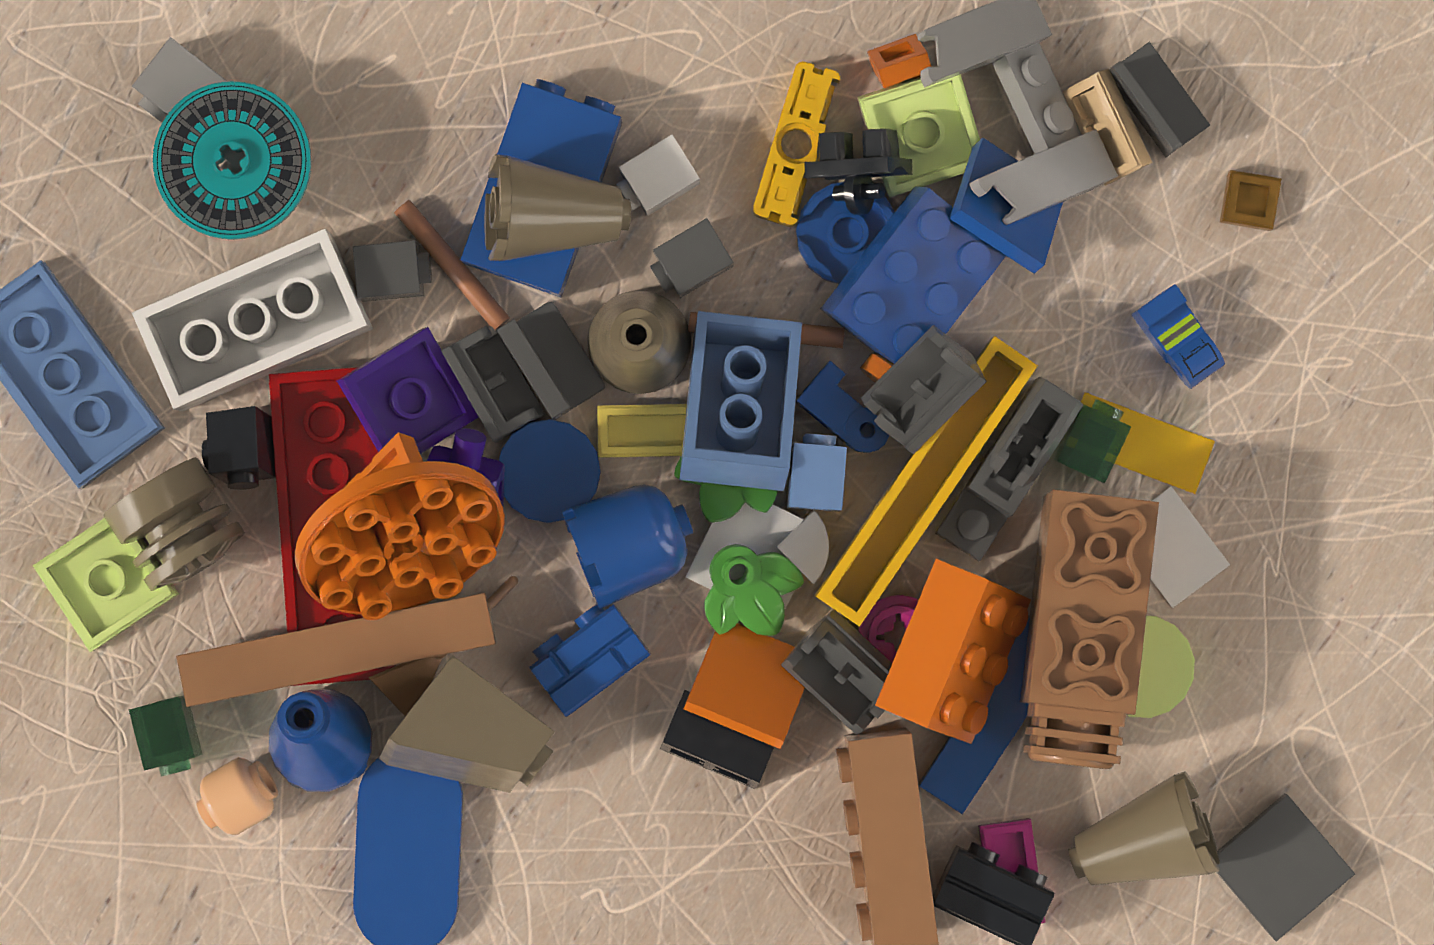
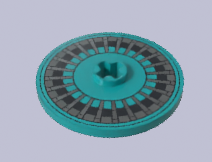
M244 82L214 83L201 87L185 96L171 109L159 128L153 149L155 181L168 208L176 217L192 229L219 239L238 240L252 238L264 234L281 224L301 202L311 174L312 158L310 143L304 126L296 113L274 93L254 84ZM230 147L236 153L245 152L246 157L240 161L242 170L237 174H234L228 168L220 170L219 164L225 160L223 151L226 148Z

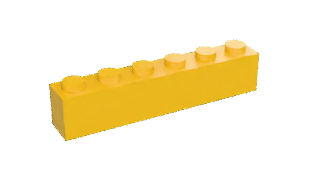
M996 336L988 341L976 359L987 382L914 454L910 455L815 594L816 598L859 627L1038 366Z

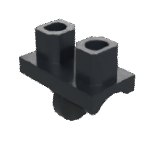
M863 130V158L853 159V133H819L817 161L804 162L805 178L824 177L825 180L829 181L845 180L844 185L833 188L834 200L845 201L848 210L854 215L868 214L872 209L874 199L884 198L886 193L885 185L883 183H873L872 178L913 175L912 159L899 157L897 130Z

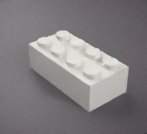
M326 229L132 312L173 409L179 411H186L373 329L361 300L357 298L356 288L333 235Z

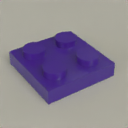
M429 327L418 330L337 380L378 452L399 432L414 437L418 450L422 454L455 433L458 429L479 418Z

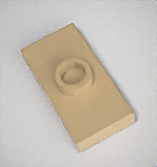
M1109 68L1099 71L1062 91L1081 134L1097 130L1117 172L1118 177L1104 183L1105 186L1153 163Z

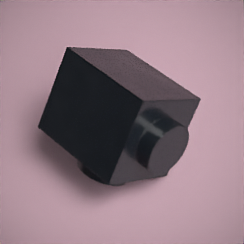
M256 406L206 413L207 440H204L202 443V459L210 475L226 483L228 488L235 490L253 489L259 486V480L276 478L272 416Z

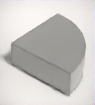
M815 510L777 546L813 584L821 576L829 555V539L826 527Z

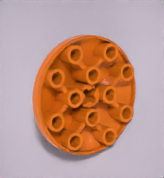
M399 432L372 458L373 461L361 473L359 472L343 489L330 497L314 512L298 537L295 549V564L301 582L310 596L327 609L362 614L366 620H378L393 611L413 608L437 598H452L461 592L464 586L463 583L472 577L483 565L490 563L496 557V547L504 530L505 514L492 483L481 473L463 465L440 461L423 462L414 437Z

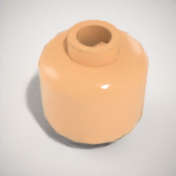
M238 757L207 774L201 780L200 795L202 799L197 801L196 805L201 818L208 827L213 829L218 826L227 834L238 835L271 815L274 809L273 799L278 796V790L269 771L261 762L255 761L252 763L248 759Z

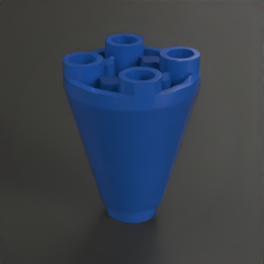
M311 689L291 695L282 703L269 730L268 749L275 768L292 786L308 792H330L348 785L353 779L360 777L365 772L372 752L373 732L366 713L351 697L333 689ZM309 720L313 722L311 726H309Z

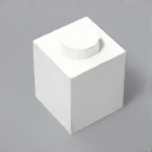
M671 134L621 165L619 170L624 179L616 185L621 189L624 199H630L632 211L641 206L646 215L649 216L699 185L700 178Z

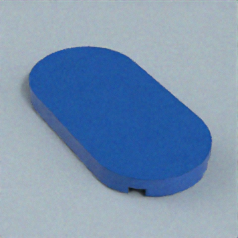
M379 758L366 770L358 790L353 894L355 919L363 935L373 945H437L450 931L458 912L463 815L462 785L459 781L389 766Z

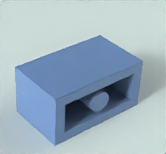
M805 434L803 436V443H793L791 447L787 508L842 511L847 447L836 446V436Z

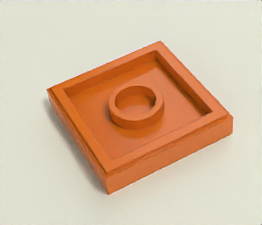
M739 623L722 635L715 631L683 709L781 749L805 689L797 679L781 666L795 647L770 636L756 634Z

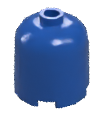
M645 484L633 486L562 511L569 533L571 532L578 552L576 554L599 609L672 578L685 565L687 557L685 536L693 534L690 520L683 504L673 507L665 493L654 486Z

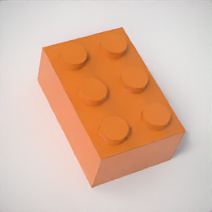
M935 559L875 706L933 731L972 744L975 734H978L986 723L988 717L987 705L994 688L1001 683L1008 669L1007 657L1014 640L1023 632L1027 624V609L1031 599L986 578Z

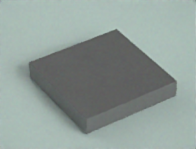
M1285 793L1218 850L1220 864L1217 865L1220 871L1216 873L1276 942L1355 875L1353 870L1288 794Z

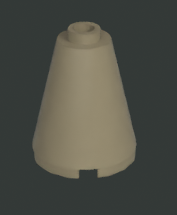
M495 154L492 157L488 178H498L497 187H492L491 194L486 193L484 214L486 250H492L488 257L490 261H506L617 241L621 230H629L631 202L630 199L622 198L620 188L508 155Z
M649 291L625 292L607 301L594 316L588 332L589 356L597 373L614 388L633 394L656 392L673 382L686 366L691 349L689 326L682 312L667 298ZM642 327L647 332L646 340L640 345L629 343L626 334L634 328Z
M1187 772L1174 774L1075 835L1076 847L1068 849V853L1076 876L1078 878L1086 876L1091 885L1209 875L1220 871L1217 865L1220 864L1219 855L1206 812H1201L1196 801L1191 802L1192 799L1198 798L1199 795Z

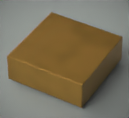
M1230 170L1227 175L1219 223L1272 231L1282 179Z

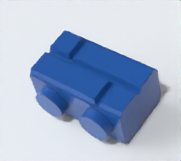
M597 604L574 620L580 629L565 641L557 633L532 651L538 661L529 666V668L565 717H568L651 655L648 648L615 604L606 610L604 608L599 609Z

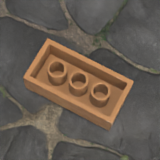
M907 728L860 733L858 735H844L846 747L837 748L836 754L840 780L842 783L850 782L852 799L843 800V809L848 835H857L859 851L849 852L855 888H864L866 903L856 904L858 926L862 941L870 940L872 945H939L912 733Z

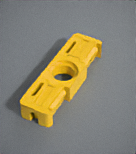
M803 61L795 66L753 205V213L756 217L787 227H793L797 224L798 219L791 217V215H797L808 180L803 178V175H805L804 162H814L817 159L819 133L825 132L826 125L822 123H825L835 86L831 85V82L839 84L840 75L838 72L828 68L824 70L814 67V64ZM793 130H800L806 133L812 143L809 154L800 159L788 157L783 152L781 146L784 135Z

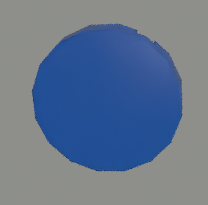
M844 182L830 184L814 193L802 208L796 228L798 251L808 268L823 280L840 284L895 213L885 197L874 199L872 209L868 214L854 215L850 213L845 201H835L833 198V188L844 185Z
M551 419L531 422L513 433L501 450L499 461L505 466L504 497L513 509L528 519L545 523L563 521V510L591 501L597 493L601 474L598 452L587 435L569 423Z

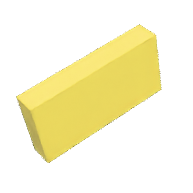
M687 404L597 406L598 458L682 456Z

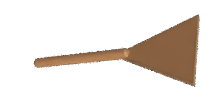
M516 576L509 577L487 599L490 611L518 584ZM447 654L401 663L373 675L369 679L406 716L432 683L441 660Z

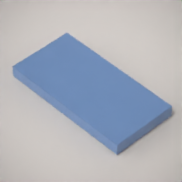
M40 260L0 289V381L78 489L84 488L165 429L45 261Z

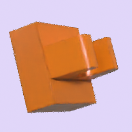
M916 34L867 51L872 70L883 88L899 84L910 78L920 77V71L931 67L928 53L922 43L918 41Z

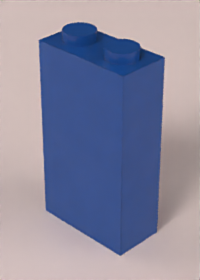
M537 79L535 86L522 82L497 155H508L602 183L622 126L621 116L613 114L615 106L590 96H586L584 103L564 97L565 88L545 80ZM489 178L460 260L470 267L562 298L579 247L506 261H490L488 259L492 250H486L485 196L486 193L491 194L493 186L497 187L498 178Z

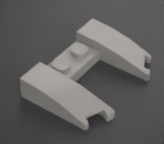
M996 0L917 34L918 41L927 42L933 40L936 43L937 67H927L920 71L921 82L924 88L992 63L1030 143L1034 155L969 183L972 191L978 197L986 194L993 186L1011 204L1013 208L1002 219L1005 225L1089 192L1118 177L1097 130L1095 129L1082 135L1073 117V113L1064 98L1040 45V42L1050 37L1052 33L1036 0Z

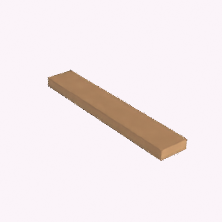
M486 593L393 611L378 620L359 618L177 655L176 658L186 707L494 645L496 644L487 595Z

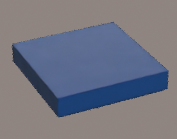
M981 138L972 147L950 219L1035 274L1045 265L1063 202L1005 225L1002 219L1013 208L1011 204L993 186L986 194L978 197L972 191L969 183L1018 162V160L985 138Z

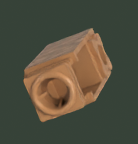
M1054 489L1043 496L1020 696L1021 703H1028L1027 716L1032 717L1031 727H1026L1025 734L1030 735L1029 745H1024L1023 753H1028V757L1033 761L1099 769H1111L1114 764L1121 763V756H1116L1117 745H1123V738L1118 737L1119 727H1125L1126 715L1136 714L1159 502Z

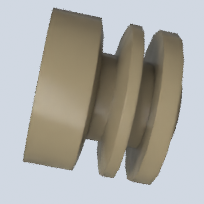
M196 457L186 460L146 482L116 502L103 515L121 544L132 543L144 537L147 539L150 545L141 551L133 561L137 569L143 568L157 560H160L162 563L161 566L144 579L150 591L157 590L168 584L183 582L221 559L232 544L245 534L239 522L231 523L217 531L213 527L231 512V509L227 504H222L203 511L199 503L207 498L216 486L200 460Z

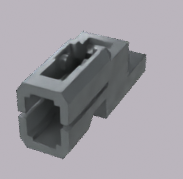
M1041 377L1035 379L935 534L978 562L981 561L1008 517L1013 516L1083 404L1048 380Z

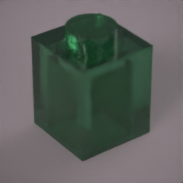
M1095 399L1092 408L1083 404L1068 428L1054 460L1105 484L1131 429V426L1120 421L1124 412Z
M184 695L129 709L144 771L158 767L161 777L191 769L189 759L202 755L191 707H186Z

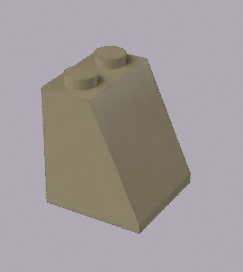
M452 655L389 737L379 759L389 766L510 793L518 781H521L528 787L551 756L553 750L546 746V743L555 731Z

